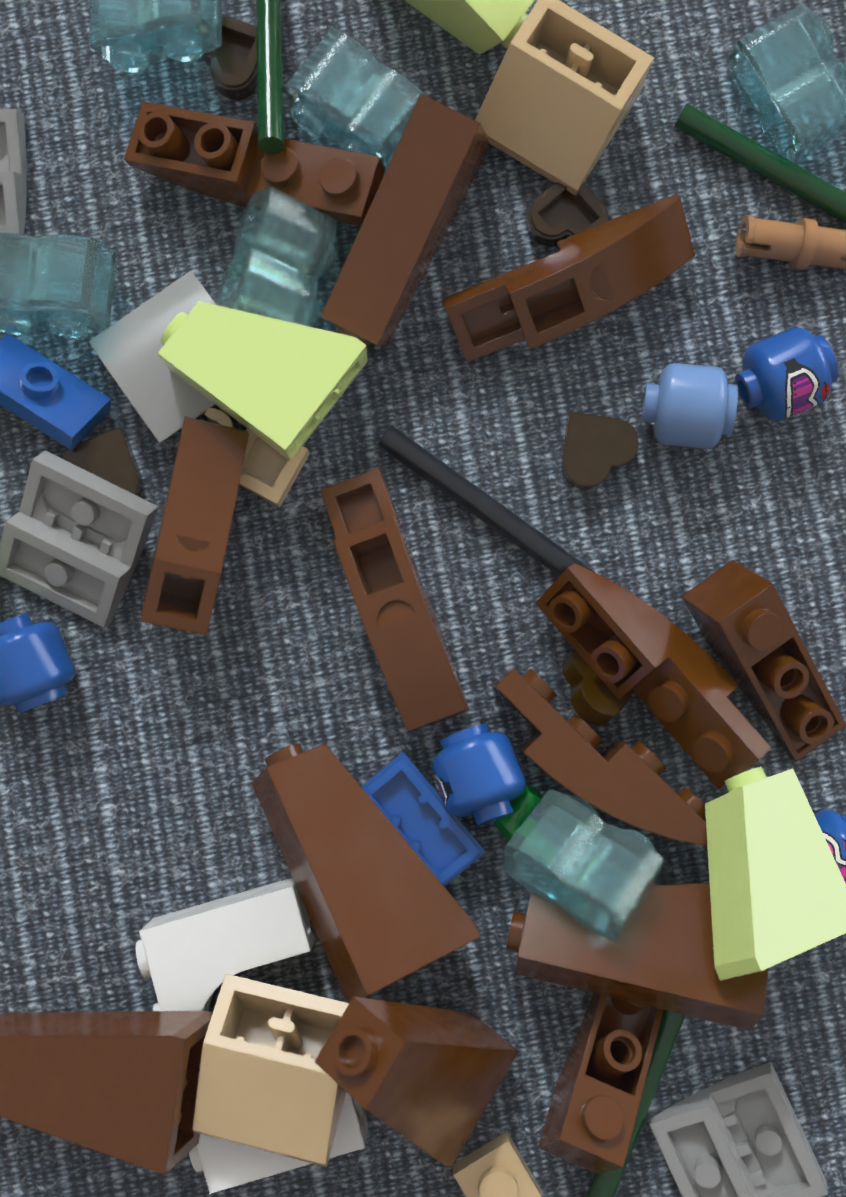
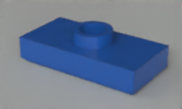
M7 333L0 339V405L68 449L73 450L110 413L111 398Z
M404 751L361 786L444 887L485 853V849L459 817L453 816L448 812L443 798Z

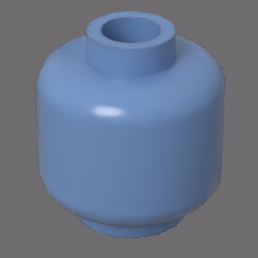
M669 364L661 372L659 384H646L642 422L654 423V436L661 445L711 449L718 444L722 435H732L737 412L738 385L728 384L725 371L716 366Z

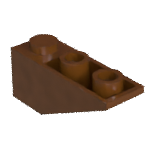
M185 416L143 599L140 622L207 635L221 577L249 437L248 431Z
M731 560L681 596L709 646L791 759L797 762L846 726L773 583Z
M593 993L556 1083L538 1144L539 1149L597 1174L624 1167L663 1009Z

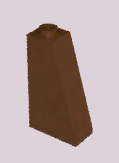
M420 94L322 312V318L337 325L335 333L358 338L367 345V350L371 342L378 346H388L490 148L481 123Z
M297 743L265 758L267 767L251 784L347 1002L351 1001L352 997L362 998L481 937L472 919L326 744L304 752L301 744Z
M710 883L531 892L527 914L518 911L513 912L506 950L518 953L515 974L750 1030L764 1016L769 968L721 981L715 970Z
M352 997L314 1062L364 1109L447 1167L454 1164L519 1050L471 1012Z
M209 1011L3 1013L0 1015V1117L166 1175L199 1143L200 1134L195 1133L192 1128L203 1041L213 1013Z

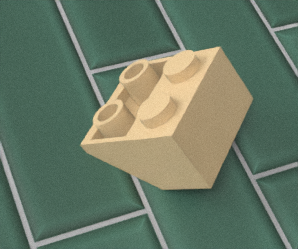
M538 0L512 39L475 121L481 123L490 144L552 182L561 183L566 186L567 191L576 196L581 185L589 176L639 97L654 57L560 0Z
M226 974L203 1041L192 1130L198 1134L327 1167L346 1091L314 1061L349 1003Z

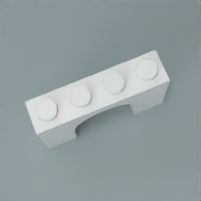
M289 878L153 918L139 931L141 940L136 942V957L142 976L145 979L152 978L158 1000V1003H155L153 1006V1011H210L214 991L223 983L226 974L235 975L251 968L310 952L316 938L311 931L310 916L293 878ZM347 1092L329 1159L363 1149L366 1145L368 1121L364 1108ZM200 1134L199 1143L189 1152L194 1170L196 1172L204 1171L210 1194L312 1164Z

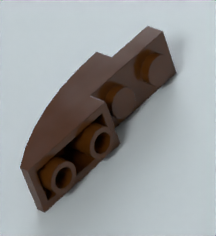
M142 101L124 158L130 166L186 189L251 210L318 226L320 218L362 226L386 170L381 158L378 156L284 139V148L281 152L267 154L258 147V126L255 122Z
M678 194L672 195L558 241L557 244L560 251L443 298L445 309L466 362L526 340L530 350L561 337L623 306L677 271L695 256L680 196Z
M379 467L321 489L320 492L336 536L333 542L373 651L407 732L411 733L470 711L432 603L423 587L386 480Z
M574 563L558 577L535 603L619 700L632 689L635 690L634 692L718 789L725 785V780L741 774L759 761L771 749V746L727 698L739 685L692 638L633 593L604 576Z
M510 668L492 686L536 730L519 749L560 784L605 813L642 830L678 841L707 846L705 804L686 787H683L676 793L660 777L667 769L666 766L640 741L631 748L627 743L615 740L600 754L596 748L603 740L578 715L574 714L567 721L550 704L557 694L532 669H529L522 676L515 668Z

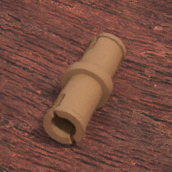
M745 215L741 220V227L746 228V231L738 229L735 250L738 257L750 256L787 261L791 269L806 270L809 265L846 269V230L820 227L815 219L799 218L796 223Z

